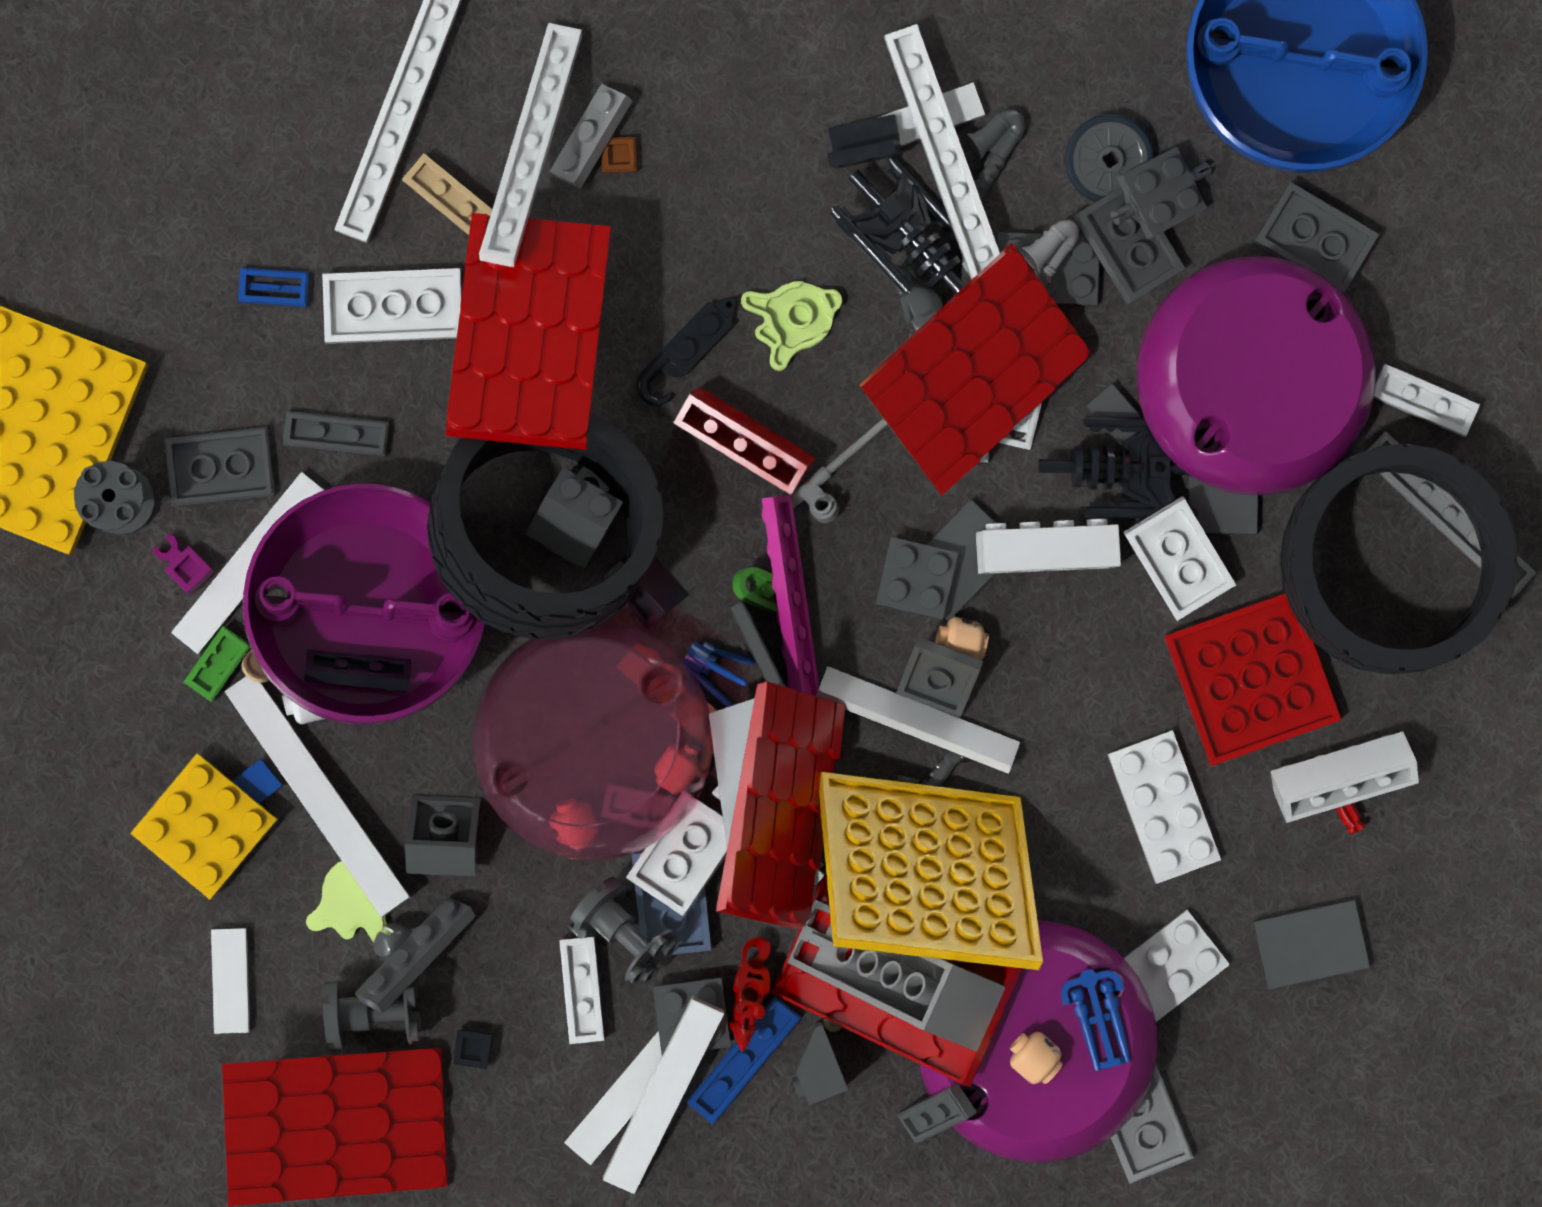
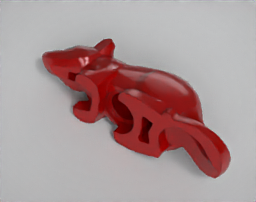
M762 937L751 938L745 943L741 952L742 962L739 964L740 967L733 983L735 994L734 1021L728 1023V1028L733 1031L734 1039L740 1051H744L748 1047L756 1031L755 1023L758 1019L764 1017L765 1009L761 1004L763 997L770 991L769 969L764 967L763 963L768 958L771 947L770 943ZM751 947H757L759 952L753 958L746 961L748 950Z

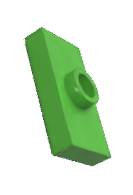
M222 626L183 683L210 702H213L240 665L244 656L251 649L250 644L225 626Z

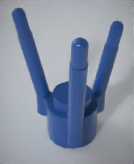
M694 642L682 662V666L689 669L687 675L702 684L726 707L735 705L707 680L702 673L708 676L711 670L733 682L747 686V680L716 664L717 657L713 655L749 665L754 664V659L714 647L707 642L703 646Z

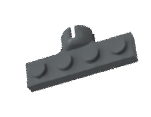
M447 897L417 928L410 929L396 922L385 925L384 930L392 934L389 936L383 932H378L374 940V951L380 956L379 960L384 963L355 992L359 1001L383 1013L476 917L471 907Z

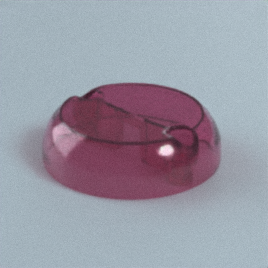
M606 621L593 630L573 637L568 636L563 639L548 640L529 638L501 662L490 677L481 695L473 725L472 750L474 764L481 787L492 808L514 833L528 843L548 853L568 859L603 861L621 858L639 852L666 836L685 818L696 803L705 785L713 752L709 720L710 711L705 695L686 663L670 647L637 628ZM675 689L674 696L666 702L657 700ZM527 781L525 788L518 794L509 792Z

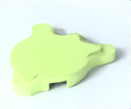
M794 281L782 285L774 292L767 294L747 291L741 298V304L745 310L764 318V323L756 328L755 336L771 348L770 365L771 368L778 372L784 371L787 368L791 358L796 353L812 348L825 339L832 327L835 313L841 308L843 302L842 296L837 290L823 289L804 283V281Z
M342 861L338 862L325 877L322 886L321 902L317 909L309 914L306 919L308 928L312 931H319L332 927L344 939H351L354 937L357 928L363 927L373 942L378 932H383L390 936L391 933L384 930V926L387 925L386 915L381 917L344 863Z

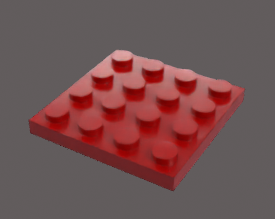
M1285 594L1163 636L1209 766L1217 765L1341 721L1314 642L1295 619L1296 617L1290 609Z

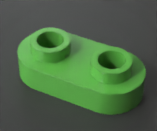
M758 567L739 570L733 579L735 595L743 602L770 614L777 615L778 606L773 599L775 593L772 587L773 574ZM746 580L750 583L749 591L746 588Z

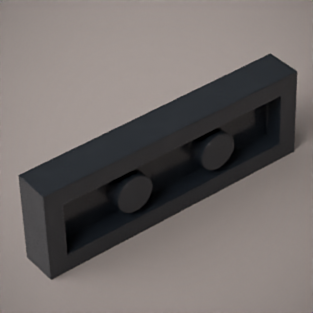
M307 649L304 681L318 684L349 685L356 688L370 687L389 691H409L412 659Z

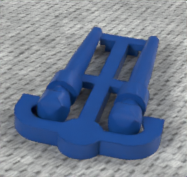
M1086 969L1081 972L1080 977L1065 982L1061 989L1063 1006L1071 1004L1073 1001L1075 1002L1076 1006L1073 1007L1075 1015L1079 1017L1095 1071L1131 1062L1118 1006H1120L1117 995L1114 996L1113 991L1124 990V986L1119 974L1112 970L1096 973L1092 969ZM1112 978L1115 984L1111 980H1104L1100 985V989L1106 997L1103 999L1105 1007L1109 1010L1108 1013L1102 1014L1095 985L1100 979ZM1082 985L1088 988L1095 1016L1088 1017L1090 1012L1087 1003L1084 1004L1083 1001L1084 991L1081 988H1074L1069 996L1068 990L1071 987ZM1111 1019L1122 1057L1114 1058L1104 1021ZM1092 1024H1098L1107 1061L1099 1062L1091 1028Z

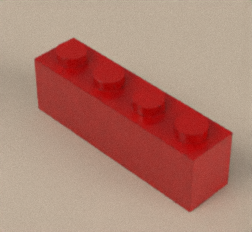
M700 386L689 394L673 422L790 495L801 485L816 457Z

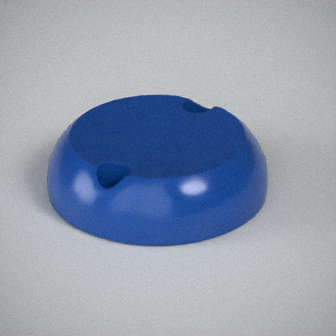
M1198 0L1191 16L1186 42V65L1191 92L1208 125L1221 140L1245 158L1268 168L1294 173H1315L1341 168L1363 159L1386 143L1403 125L1415 106L1423 86L1428 56L1426 29L1416 0ZM1215 31H1221L1225 33L1229 37V39L1217 38L1209 35H1211ZM1384 61H1391L1397 64L1400 69L1380 65Z

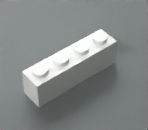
M1108 519L1087 520V526L1075 527L1074 520L1054 521L1051 528H1040V522L1019 523L1020 529H1006V523L986 524V530L976 533L978 574L1105 569L1121 566L1118 525H1108Z
M1403 731L1270 771L1273 791L1286 823L1419 783L1417 761Z

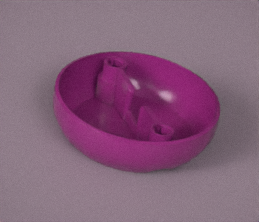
M1246 256L1217 262L1193 273L1178 284L1163 299L1153 313L1144 331L1137 359L1139 402L1145 421L1162 450L1178 467L1191 477L1213 488L1240 495L1262 496L1286 492L1302 487L1332 469L1350 451L1360 437L1369 418L1376 387V366L1371 341L1360 315L1348 298L1321 274L1293 261L1271 256ZM1314 303L1315 305L1308 312L1307 304ZM1205 430L1206 432L1196 442V432Z
M379 484L337 486L320 491L291 507L273 523L262 537L246 573L243 590L245 632L250 648L268 679L299 707L316 716L338 723L351 725L391 723L408 718L427 709L444 697L469 668L482 639L485 623L462 607V602L455 600L440 580L431 558L434 554L430 552L428 543L427 520L430 508L429 501L413 493ZM279 589L284 591L288 597L269 596L268 594L272 590ZM448 605L457 606L461 610V612L465 613L446 612L439 610H443ZM307 649L412 659L409 691H389L370 687L356 688L349 685L318 684L304 681Z
M1038 921L1043 963L1039 970L1023 968L1019 973L1020 976L1007 1005L1005 1004L1004 1012L993 1036L990 1038L991 1041L979 1068L976 1070L971 1086H965L919 1064L920 1073L929 1096L958 1083L963 1092L970 1089L976 1090L968 1097L971 1104H974L981 1097V1103L974 1108L976 1113L969 1119L952 1126L961 1136L991 1154L1029 1163L1066 1160L1087 1153L1117 1134L1141 1105L1152 1081L1158 1052V1036L1154 1010L1146 989L1129 963L1114 948L1100 938L1082 929L1050 921ZM1086 969H1092L1096 973L1112 970L1119 974L1124 990L1113 991L1114 996L1117 995L1120 1006H1118L1131 1062L1095 1071L1079 1017L1075 1015L1073 1008L1076 1006L1075 1002L1073 1001L1071 1004L1063 1006L1061 989L1065 982L1080 977L1081 972ZM1104 978L1095 985L1102 1014L1108 1013L1109 1010L1106 1009L1104 1004L1105 994H1100V985L1104 980H1111L1115 984L1112 978ZM1082 985L1071 987L1068 990L1069 996L1074 988H1081L1084 991L1083 1001L1084 1004L1087 1003L1090 1012L1088 1017L1095 1016L1088 988ZM1111 1019L1104 1021L1114 1058L1122 1057ZM1092 1024L1091 1028L1099 1062L1107 1061L1098 1024ZM1034 1032H1041L1061 1050L1060 1061L1063 1065L1047 1084L1042 1082L1038 1084L1029 1083L1010 1065V1059L1014 1053L1010 1050V1047L1022 1033L1029 1036Z

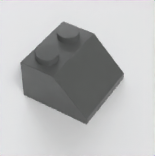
M562 468L524 536L584 570L623 502L567 469Z
M412 795L405 841L406 873L476 877L481 798Z
M822 1021L814 1024L796 1066L797 1076L792 1078L799 1100L806 1098L809 1106L848 1091L846 1081Z

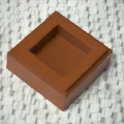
M610 138L602 152V173L637 172L636 138Z

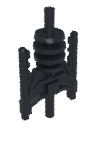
M892 157L888 164L891 167L888 171L897 179L893 194L887 199L882 196L859 170L855 171L848 179L875 209L870 213L853 216L845 207L833 206L830 209V214L834 217L838 226L858 243L904 294L907 293L909 295L913 291V286L911 285L913 280L907 274L901 273V267L891 262L892 258L887 252L895 254L899 251L901 253L907 248L911 254L904 262L908 267L916 260L920 262L921 266L914 273L918 278L928 272L932 276L926 283L928 287L933 288L942 280L956 295L966 286L952 271L961 262L960 258L957 255L949 261L945 257L952 248L948 242L939 250L934 246L941 237L937 232H934L928 238L923 234L931 223L930 215L935 221L941 222V228L944 231H949L951 234L950 238L957 244L958 242L947 211L918 181L919 178L897 157Z
M1086 416L1083 419V424L1086 427H1090V432H1100L1103 428L1107 429L1108 432H1113L1114 429H1119L1121 432H1139L1122 442L1119 456H1115L1113 445L1105 444L1103 455H1099L1098 445L1089 444L1087 454H1083L1081 445L1074 446L1071 459H1038V473H1071L1072 486L1077 488L1081 487L1082 479H1087L1088 489L1096 490L1098 479H1102L1104 489L1108 490L1112 489L1114 478H1119L1122 494L1137 501L1121 502L1119 506L1114 505L1113 502H1107L1105 506L1101 505L1100 502H1089V506H1085V509H1083V515L1091 518H1147L1176 500L1170 489V475H1189L1173 461H1170L1171 459L1153 437L1144 417ZM1187 503L1195 517H1197L1198 511L1195 508H1191V503Z

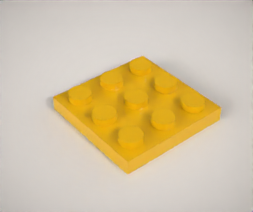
M197 753L130 834L209 900H212L278 819L202 755Z

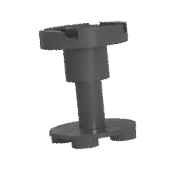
M115 461L97 462L92 466L84 468L74 490L75 507L80 518L92 527L116 535L133 534L140 530L153 517L156 506L155 490L148 479L139 471Z
M615 877L608 878L601 882L606 886L603 890L599 892L594 888L579 903L570 917L573 923L568 924V928L580 939L588 937L597 931L609 943L612 944L616 941L621 943L636 957L625 974V981L628 984H635L639 980L648 983L658 973V963L664 956L668 957L673 954L679 947L680 941L676 938V933L669 929L649 942L632 926L634 918L620 906L626 894V887Z
M417 978L403 992V1000H395L383 1013L361 1003L357 997L343 998L340 981L324 982L323 995H329V1002L323 1003L326 1042L329 1044V1051L344 1050L346 1032L371 1030V1023L405 1021L409 1045L414 1044V1041H419V1032L422 1031L420 1011H414L416 998L419 997Z

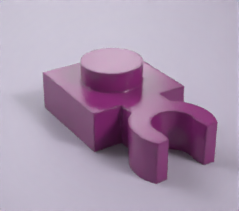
M167 534L165 537L171 543V549L166 553H162L157 547H154L152 549L153 553L161 561L171 562L164 571L191 596L214 571L189 546L181 552L179 541L172 535Z

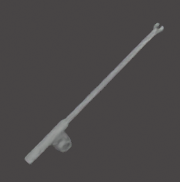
M884 419L873 426L828 466L821 467L802 483L791 495L793 509L805 500L810 506L811 514L817 521L821 523L833 521L838 516L839 505L830 494L824 493L820 486L831 478V473L887 426ZM828 505L825 510L820 511L822 506Z

